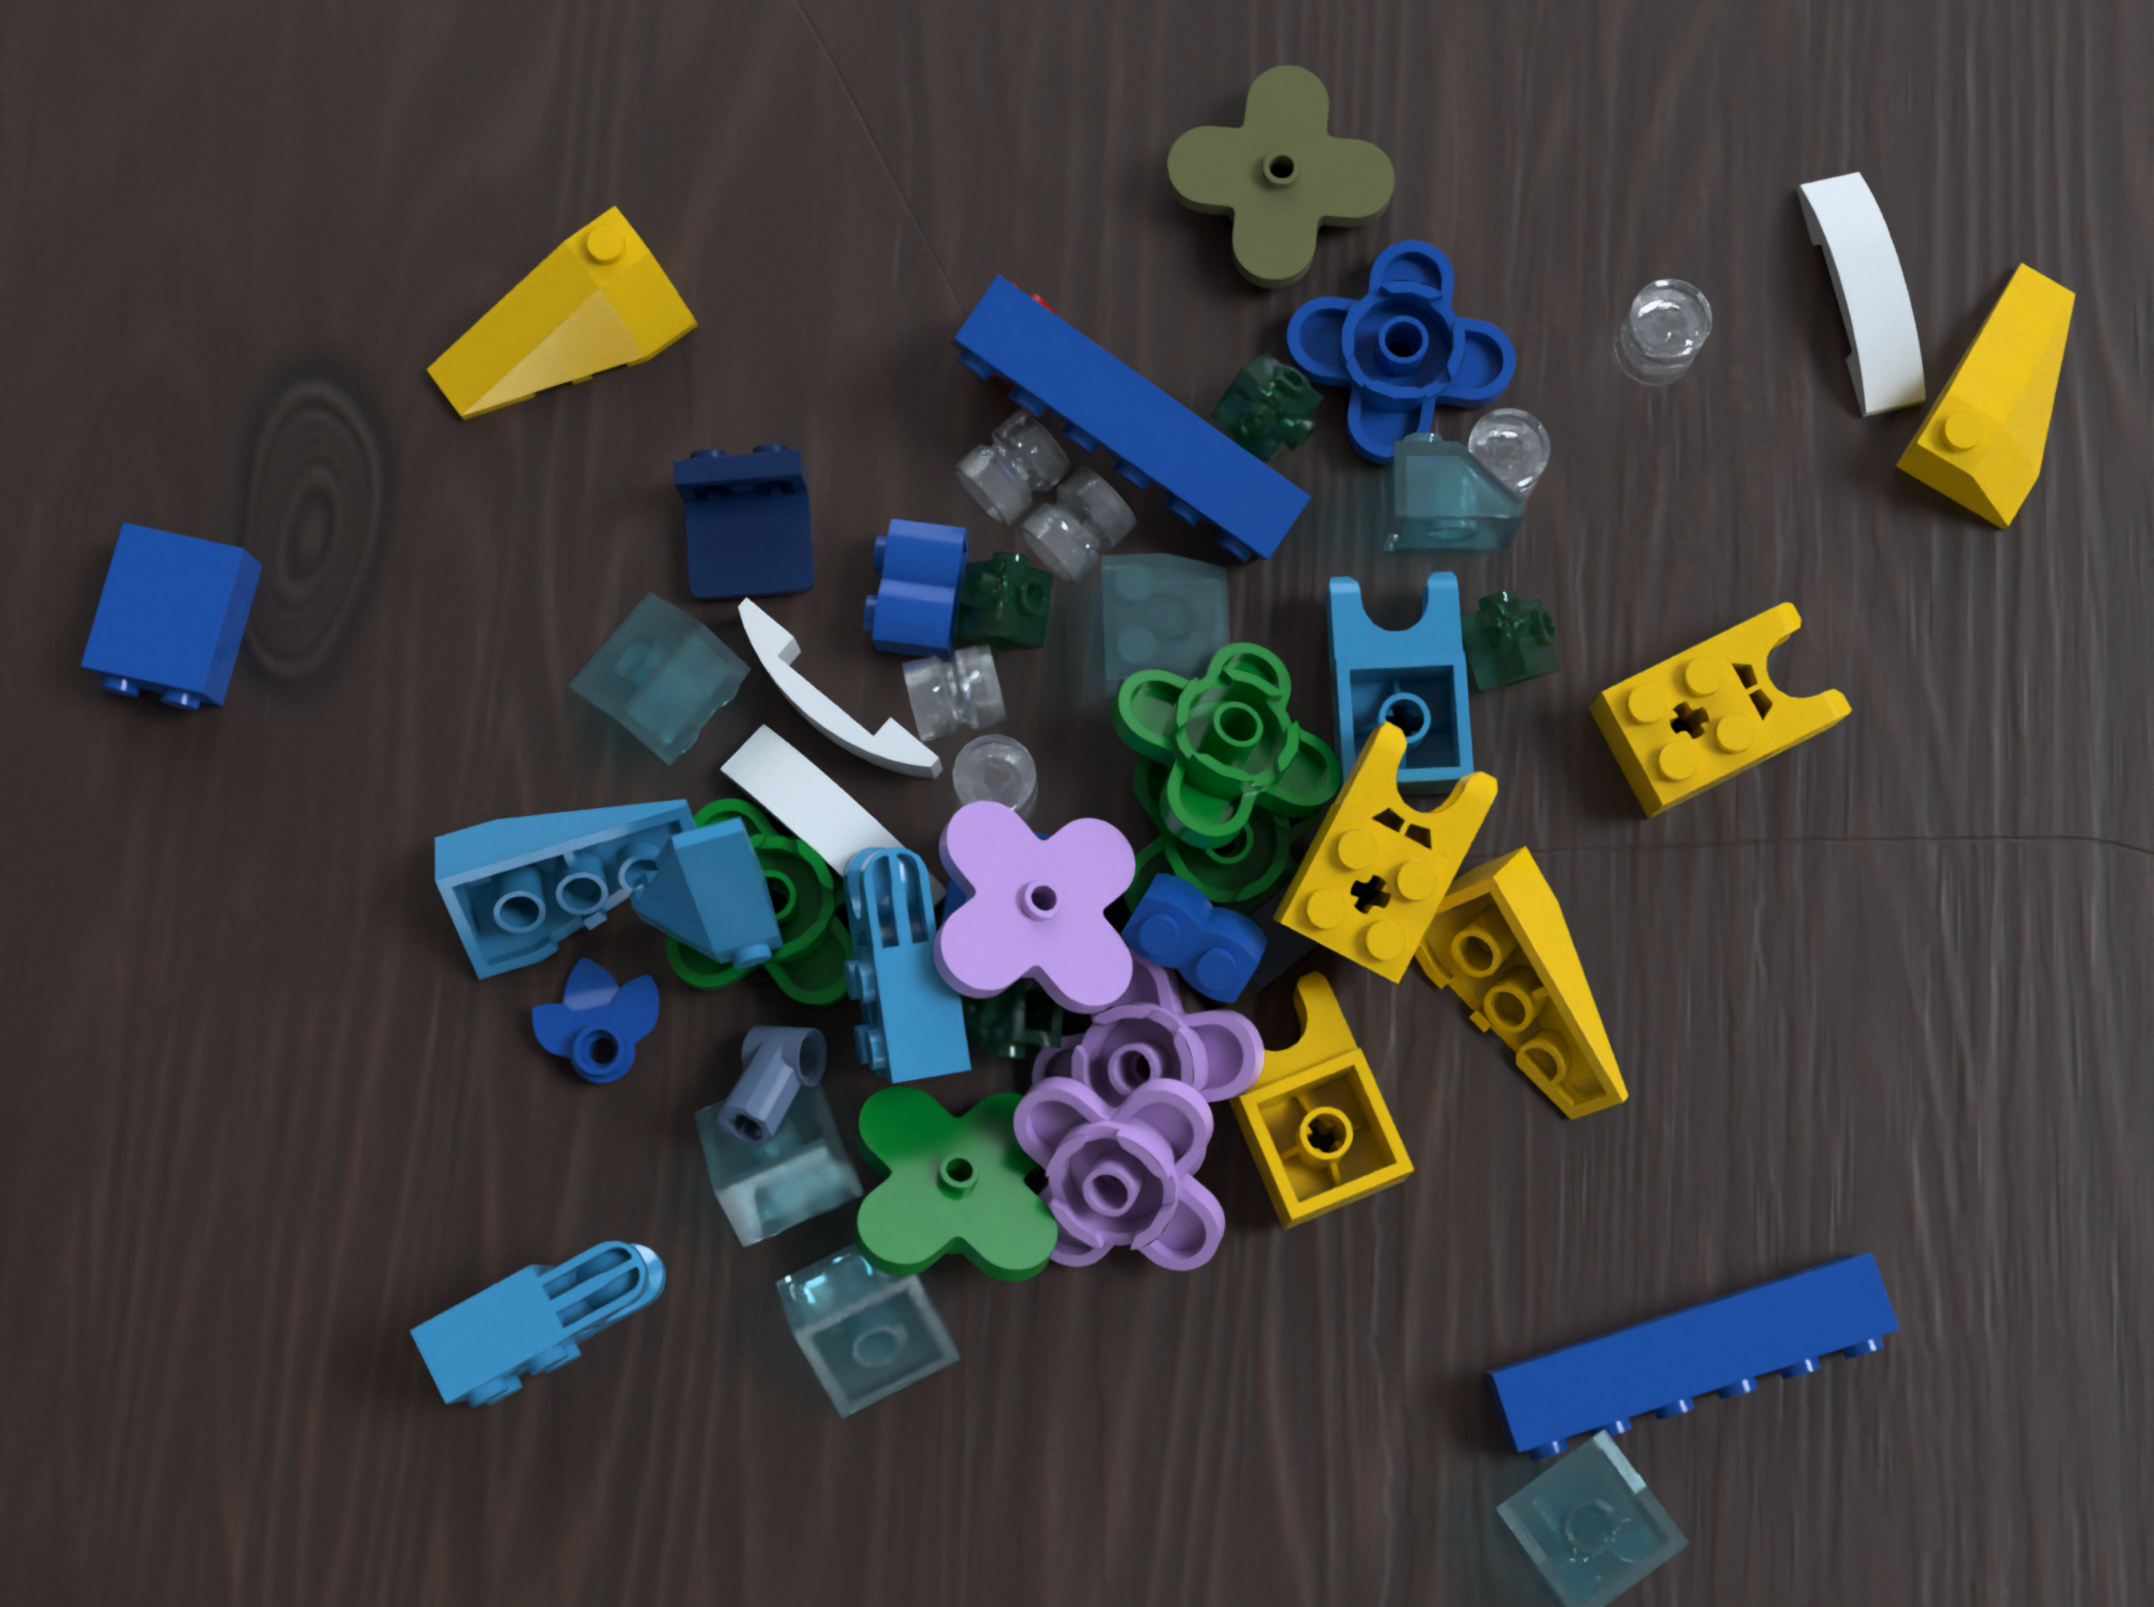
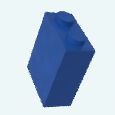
M123 522L81 667L101 679L99 686L101 689L115 694L138 698L140 689L162 693L160 697L161 702L186 710L198 711L200 702L223 707L263 565L244 548Z

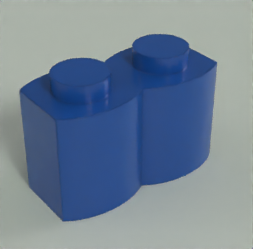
M891 519L888 536H877L873 556V571L882 573L878 596H867L863 617L864 632L872 633V641L876 651L951 660L969 551V537L966 528Z
M1164 873L1156 874L1121 933L1129 947L1142 958L1162 967L1177 968L1183 978L1198 992L1214 1000L1227 1003H1235L1258 967L1269 941L1264 932L1246 916L1227 908L1213 907L1208 898L1196 886L1180 877Z

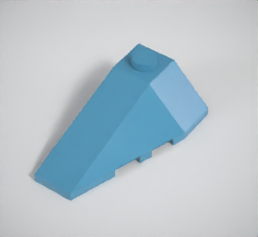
M686 799L496 819L435 837V882L480 980L540 962L558 951V942L580 928L586 926L591 930L607 920V911L628 899L633 889L643 888L641 878L645 872L657 870L655 858L669 838L673 835L695 830L697 827Z
M740 817L671 836L655 858L657 870L645 872L641 878L643 888L633 889L629 895L632 908L642 921L720 964L732 961L733 967L737 969L751 967L772 958L770 950L784 946L763 869Z

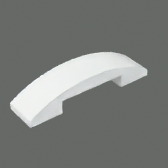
M1859 172L1799 185L1797 193L1813 246L1822 245L1852 348V352L1846 361L1862 416L1865 417L1923 404L1926 400L1924 373L1912 306L1894 244L1869 187Z
M747 597L743 600L738 609L754 650L782 695L802 717L831 741L872 764L914 777L936 779L943 770L937 755L891 717L874 736L871 735L789 666L801 653L795 638Z
M764 724L720 768V771L764 812H769L795 837L808 843L813 850L822 856L828 867L842 879L846 862L861 849L869 847L905 848L834 781ZM928 871L934 910L946 898L948 890Z

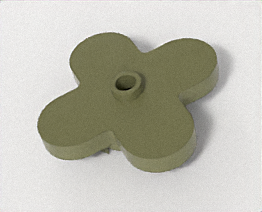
M1284 65L1274 67L1257 77L1247 95L1245 120L1242 127L1201 126L1191 129L1176 140L1169 152L1167 161L1168 186L1175 199L1184 207L1194 212L1228 216L1234 224L1231 252L1237 270L1252 284L1268 289L1290 286L1307 273L1314 257L1317 231L1323 225L1353 228L1365 226L1377 220L1388 208L1395 185V173L1392 163L1380 148L1363 140L1329 136L1327 133L1329 115L1327 90L1316 75L1298 66ZM1282 174L1287 176V178H1277L1274 175Z

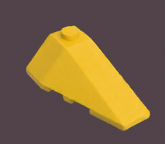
M2021 263L1910 441L1896 467L2005 530L2010 525L2039 477L2076 294Z

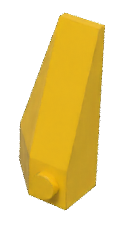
M613 206L560 244L426 370L462 419L466 420L534 398L536 392L569 381H572L575 385L593 379L592 374L625 363H627L628 367L649 361L696 328L698 324L650 250L618 208Z
M1524 846L1482 864L1452 881L1414 953L1425 974L1441 990L1448 985L1474 1011L1469 1018L1484 1033L1491 1028L1516 1053V1065L1571 1120L1623 1103L1629 1095L1562 911L1527 847Z

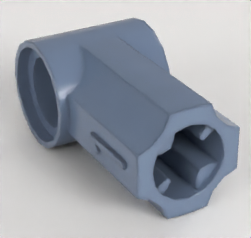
M757 1025L749 1030L743 1042L741 1053L743 1072L717 1116L724 1134L733 1136L744 1146H765L768 1139L773 1137L800 1086H815L824 1075L828 1057L827 1044L820 1030L815 1028Z

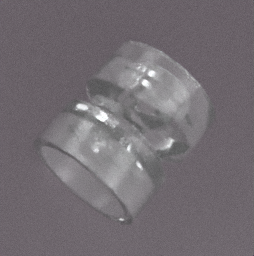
M1664 279L1652 282L1639 292L1617 333L1615 343L1618 363L1628 376L1642 384L1659 386L1672 383L1686 373L1711 331L1713 316L1709 302L1701 291L1686 281Z
M1514 408L1496 409L1483 416L1471 430L1457 469L1459 486L1469 501L1480 509L1494 513L1511 511L1527 501L1534 492L1547 466L1551 452L1549 435L1542 423L1528 412Z
M1022 409L1015 410L992 431L994 443L991 446L978 444L953 466L956 477L976 503L997 523L1007 528L1033 505L1032 492L1034 490L1048 492L1072 470V465L1067 455L1056 440L1035 418Z
M1080 466L1056 489L1057 502L1055 504L1041 503L1018 526L1020 535L1030 549L1052 572L1070 585H1076L1099 562L1098 549L1100 547L1113 549L1137 525L1133 512L1119 494L1103 478L1085 466Z
M989 643L955 650L951 661L946 663L936 655L902 663L921 743L955 736L959 725L964 723L974 731L1008 723Z
M993 734L980 736L966 744L956 757L952 776L954 790L961 808L975 801H993L1007 806L1017 813L1024 822L1027 821L1036 808L1039 790L1035 763L1026 747L1014 738Z

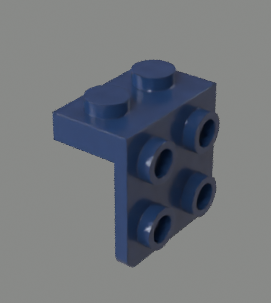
M765 444L755 447L752 450L753 454L728 456V453L723 450L703 449L692 452L690 459L673 460L674 485L685 505L689 589L695 599L699 601L798 594L809 592L814 587L815 568L809 475L800 450L790 451V447L782 444Z

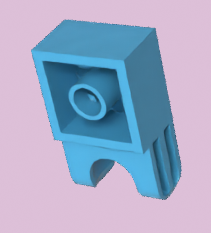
M1451 571L1433 572L1422 591L1420 621L1411 628L1402 631L1384 630L1369 619L1363 608L1360 587L1356 580L1348 576L1331 577L1325 599L1335 755L1341 769V781L1337 790L1338 795L1372 731L1384 721L1391 723L1393 716H1402L1404 726L1415 727V731H1410L1408 737H1405L1407 745L1397 769L1396 782L1400 796L1451 794L1461 777L1474 773L1466 659L1462 644L1457 577Z
M869 847L859 850L846 862L843 871V887L853 960L845 961L844 973L850 999H859L863 1025L854 1026V1042L859 1063L861 1065L869 1063L870 1073L892 1084L971 1070L960 993L952 989L942 979L934 963L933 943L937 930L929 875L925 863L920 856L902 847Z
M607 1241L592 1247L559 1266L531 1264L415 1327L410 1332L445 1404L468 1401L471 1408L484 1403L486 1406H489L523 1388L518 1378L529 1371L531 1375L542 1371L548 1374L567 1365L582 1355L577 1346L578 1344L654 1302L664 1290L666 1270L657 1252L641 1244Z

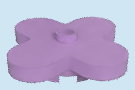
M975 801L960 808L945 825L939 840V854L943 867L963 891L964 896H967L965 904L944 922L934 939L933 958L942 979L960 994L973 998H988L1003 992L1020 977H1034L1035 981L1039 982L1056 1003L1072 1012L1090 1014L1102 1011L1110 1006L1129 986L1133 970L1132 958L1127 945L1103 916V910L1127 890L1134 877L1135 857L1126 837L1116 827L1105 821L1083 818L1068 823L1049 839L1040 840L1017 813L1003 804L993 801Z
M1128 947L1132 958L1133 970L1131 981L1125 992L1104 1010L1091 1013L1092 1025L1086 1032L1060 1037L1048 1043L1038 1054L1032 1071V1085L1049 1077L1071 1078L1086 1085L1109 1106L1114 1108L1119 1107L1143 1083L1160 1078L1174 1079L1188 1084L1197 1090L1206 1102L1209 1103L1241 1095L1255 1084L1264 1065V1046L1256 1027L1246 1017L1235 1011L1215 1009L1192 1014L1186 1013L1182 1006L1178 980L1174 969L1151 963ZM1145 1058L1150 1065V1075L1145 1070ZM1206 1149L1199 1160L1188 1170L1192 1177L1200 1169L1206 1155Z
M1066 1077L1042 1079L1026 1092L1015 1110L1013 1126L1016 1138L1022 1149L1046 1170V1177L1049 1176V1181L1037 1196L1052 1211L1057 1223L1058 1237L1050 1258L1051 1260L1066 1266H1087L1100 1260L1114 1245L1132 1244L1131 1250L1138 1249L1154 1263L1177 1271L1196 1269L1213 1257L1224 1235V1213L1214 1195L1188 1173V1170L1199 1160L1206 1149L1214 1126L1211 1109L1197 1090L1178 1080L1167 1078L1154 1079L1140 1085L1116 1108L1109 1106L1086 1085Z

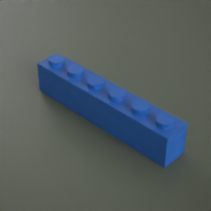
M999 274L994 278L951 341V344L960 350L956 360L962 366L985 381L989 379L992 373L1013 387L1008 397L1017 405L1038 418L1046 410L1065 424L1060 433L1067 440L1091 455L1096 447L1100 448L1117 460L1112 470L1122 479L1144 491L1148 483L1169 497L1164 504L1168 511L1193 527L1197 525L1199 520L1205 522L1220 533L1215 543L1244 563L1248 561L1250 556L1257 560H1269L1311 499V496Z
M1854 1253L1484 1372V1376L1509 1450L1517 1453L1527 1450L1530 1460H1537L1569 1449L1566 1437L1591 1430L1593 1439L1598 1440L1632 1429L1629 1417L1650 1410H1654L1657 1420L1688 1412L1695 1408L1692 1397L1715 1389L1719 1399H1726L1750 1392L1758 1388L1755 1380L1756 1376L1779 1369L1782 1379L1815 1371L1821 1368L1818 1356L1842 1349L1845 1359L1877 1351L1884 1347L1880 1336L1898 1331L1900 1328L1873 1253Z

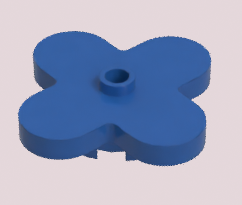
M1406 240L1387 247L1375 260L1369 279L1367 295L1360 301L1330 296L1315 298L1303 304L1294 313L1287 329L1286 353L1293 368L1309 381L1342 387L1349 391L1350 398L1346 416L1348 439L1353 448L1362 457L1381 465L1403 463L1413 458L1422 449L1431 429L1434 406L1436 404L1465 408L1486 406L1496 401L1505 392L1515 370V351L1511 341L1502 330L1485 321L1456 317L1453 309L1450 307L1454 288L1452 266L1447 257L1438 248L1423 241ZM1393 349H1401L1404 350L1409 357H1398L1392 354L1390 351Z

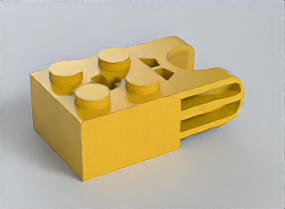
M1785 602L1602 691L1591 704L1589 710L1648 819L1835 726L1852 711L1845 696L1836 689L1827 690L1812 697L1797 698L1790 697L1777 690L1770 681L1766 670L1768 654L1772 649L1787 641L1790 635L1801 626L1802 619L1792 603ZM1677 718H1680L1689 724L1692 733L1689 734L1687 731H1681L1676 734L1671 724Z
M1384 721L1372 731L1336 801L1331 805L1272 919L1399 984L1497 794L1498 787L1496 778L1483 771H1477L1461 777L1449 797L1439 807L1422 813L1413 810L1402 800L1398 793L1396 782L1397 769L1405 752L1407 742L1402 729L1388 721ZM1373 877L1377 882L1374 889L1379 890L1378 898L1374 905L1366 903L1361 911H1359L1354 906L1359 898L1350 894L1352 885L1355 881L1367 883Z
M1318 971L1300 976L1292 997L1300 1022L1301 1034L1298 1043L1281 1051L1264 1049V1065L1258 1080L1243 1094L1228 1099L1283 1230L1397 1185L1414 1171L1364 1054L1354 1041L1326 977ZM1317 1127L1321 1135L1333 1134L1336 1142L1328 1150L1330 1153H1323L1320 1148H1313L1308 1141L1312 1135L1310 1128Z

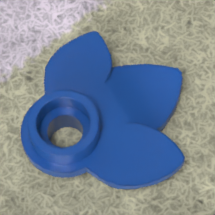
M587 958L579 959L567 980L563 1004H543L532 1008V1023L536 1038L548 1052L570 1058L574 1069L584 1079L597 1084L615 1082L625 1076L631 1069L636 1054L635 1044L645 1038L655 1028L660 1004L657 985L652 976L643 975L631 980L620 988L619 983L599 964ZM601 1041H611L615 1048L613 1058L604 1064L597 1063L593 1056L595 1046Z

